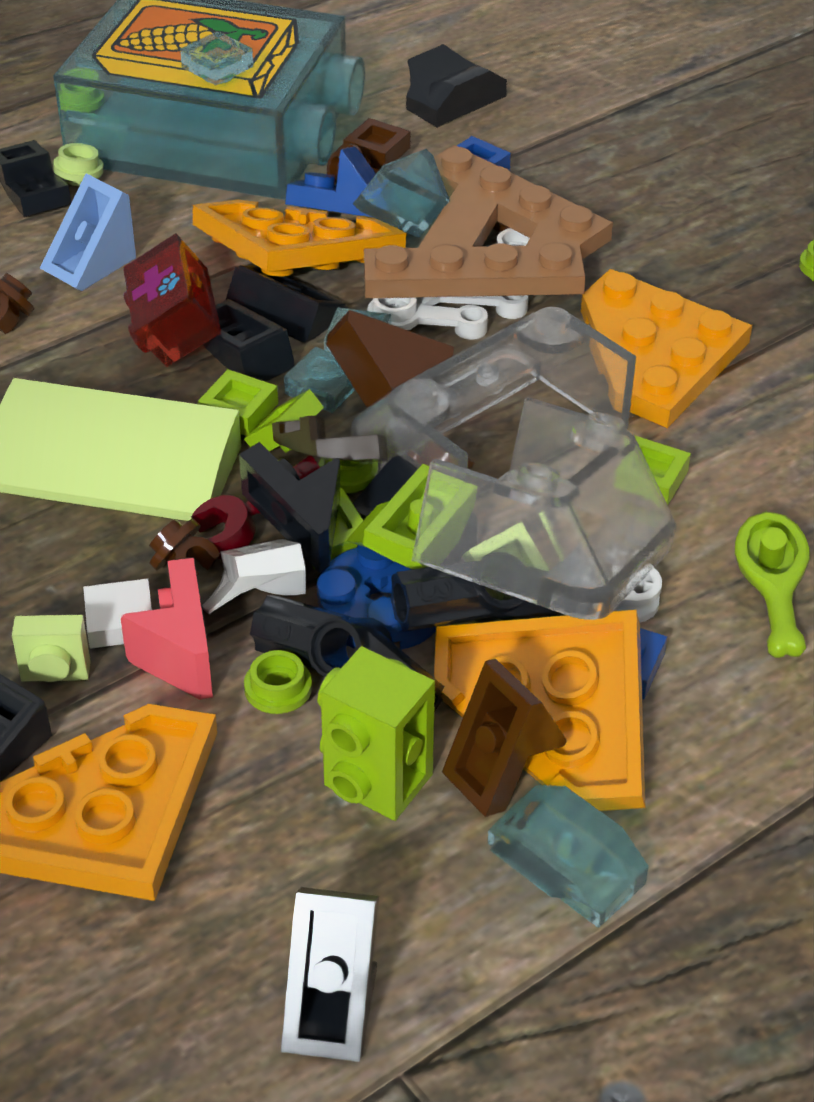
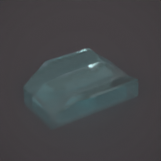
M536 785L488 830L487 844L491 846L490 851L550 897L560 898L598 928L646 884L649 866L623 827L566 786Z

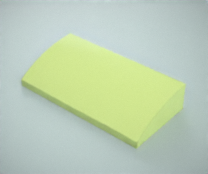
M13 378L0 403L1 493L189 521L192 519L191 516L201 504L221 495L241 449L239 410L18 378Z

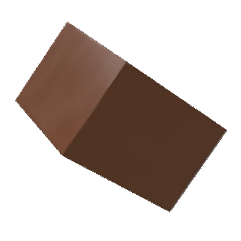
M349 310L328 333L326 341L327 347L369 412L428 381L453 357L454 352L453 346Z

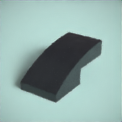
M35 140L0 149V183L12 203L24 217L71 205L72 200L68 184L53 172L49 152Z

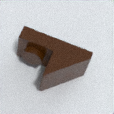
M497 659L487 660L477 680L442 773L487 817L506 811L529 756L564 747L567 740L543 703Z

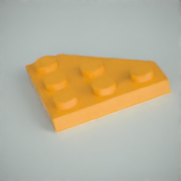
M240 199L193 204L192 225L210 235L214 242L224 244L235 251L236 256L249 260L260 267L264 274L270 276H288L293 274L295 268L312 267L319 270H332L338 268L340 262L355 260L364 263V249L381 248L388 245L406 248L407 233L378 218L358 215L355 225L353 221L348 219L328 217V211L288 206L285 209L284 215L281 211L275 209L258 208V202Z
M609 269L582 294L581 314L585 324H590L593 331V345L604 372L608 371L613 382L612 393L617 406L667 429L750 342L751 324L733 318L723 311L713 310L683 298L678 293L665 291L635 279L628 273Z
M637 610L436 626L434 678L445 686L441 695L442 701L463 718L485 661L497 659L543 703L567 740L564 747L529 756L523 769L574 813L645 808L640 622Z
M147 704L123 715L125 725L90 740L86 733L33 756L35 766L0 782V873L155 901L217 736L216 715Z

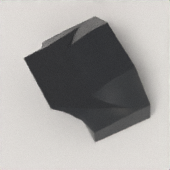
M445 44L409 58L407 61L410 71V88L406 96V109L436 128L506 97L507 80L466 60Z

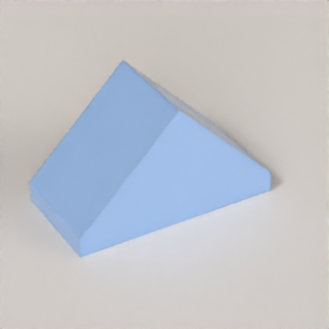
M87 173L40 266V269L81 291L136 258L129 195Z

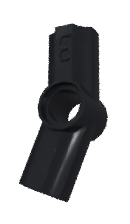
M501 550L489 553L482 559L396 572L391 577L392 593L390 598L394 617L401 625L403 632L473 620L477 622H493L498 619L507 621L595 613L597 599L594 580L529 565L519 555ZM484 574L495 577L501 583L504 590L503 600L493 598L486 591L483 585Z
M267 595L261 607L254 612L250 635L255 642V651L262 653L273 650L291 652L301 659L303 665L314 668L319 674L326 677L332 669L336 667L342 668L350 659L346 647L349 635H351L355 643V652L360 646H363L388 659L398 660L410 669L435 680L434 712L443 700L441 695L445 686L393 643L389 630L382 622L374 618H354L277 595Z

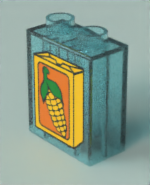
M117 0L53 75L63 145L83 143L95 147L99 152V158L103 161L104 170L286 200L287 183L299 181L308 164L324 166L328 162L334 145L338 115L354 116L358 112L364 93L365 63L362 57L346 55L345 16L240 0Z

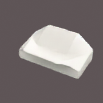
M278 539L220 551L224 568L222 579L212 596L202 605V610L210 614L239 594L253 588L278 595L306 594V569L301 544Z

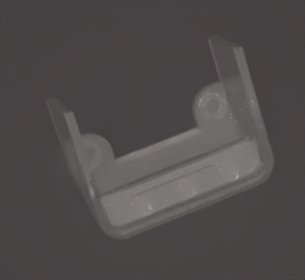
M545 307L397 386L354 417L351 422V436L380 434L386 437L388 461L394 456L400 455L416 468L425 464L467 480L468 453L442 434L538 380L550 386L618 434L627 431L636 356L566 310L558 307ZM388 461L378 462V472Z
M528 397L524 400L510 470L497 479L437 458L430 462L411 561L567 616L595 620L610 615L670 552L677 524L634 434L624 428V420L607 413L595 412L585 415Z

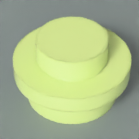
M70 143L63 145L59 148L58 156L53 161L54 173L70 185L80 186L86 173L95 178H99L103 174L104 165L103 161L99 158V152L95 147L88 144Z

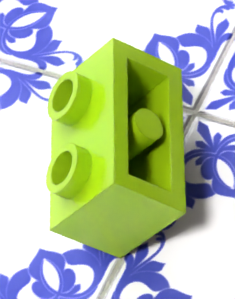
M360 646L342 668L336 667L332 669L322 682L318 693V705L321 707L322 719L320 751L323 753L324 785L331 788L343 800L354 804L360 803L396 821L433 775L435 680L410 669L398 660L388 659L363 646Z

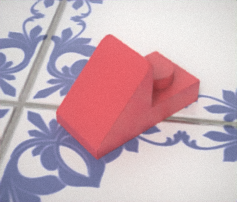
M194 558L167 561L170 588L158 589L160 609L126 613L121 617L126 658L138 668L199 700L213 698L209 652Z

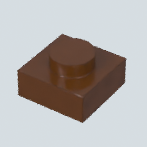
M368 118L343 139V144L357 145L361 149L362 155L371 160V168L386 170L410 149L411 131Z

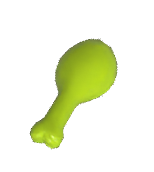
M765 511L749 517L739 528L735 540V556L740 572L765 599L771 630L767 639L768 653L774 658L784 657L785 655L800 657L806 650V642L803 634L796 626L793 592L806 571L810 560V548L805 534L794 521L786 515Z

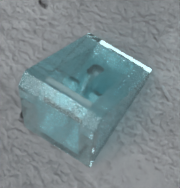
M427 149L383 165L353 205L359 211L419 238L450 200L434 156Z

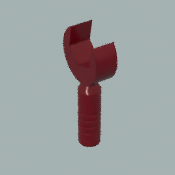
M309 455L293 466L301 480L319 469L320 466ZM221 495L201 504L194 511L191 518H194L201 525L199 532H203L222 522L225 523L223 532L208 538L220 553V551L248 546L256 531V525L252 517L261 513L249 501L244 503L236 496Z

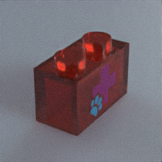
M177 233L123 267L127 289L123 296L130 309L132 322L128 325V330L135 344L144 353L152 351L168 367L221 333L208 268Z

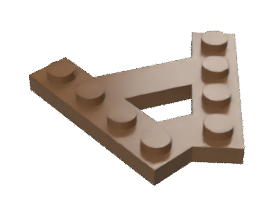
M453 145L420 165V182L450 198L419 247L402 248L396 245H388L381 248L364 249L365 298L584 294L585 271L583 259L611 241L613 222L591 212L584 206L576 205L550 192V190L543 186H538L511 173L504 167L497 166L472 154L466 148ZM497 221L530 238L526 246H511L504 243L483 246Z

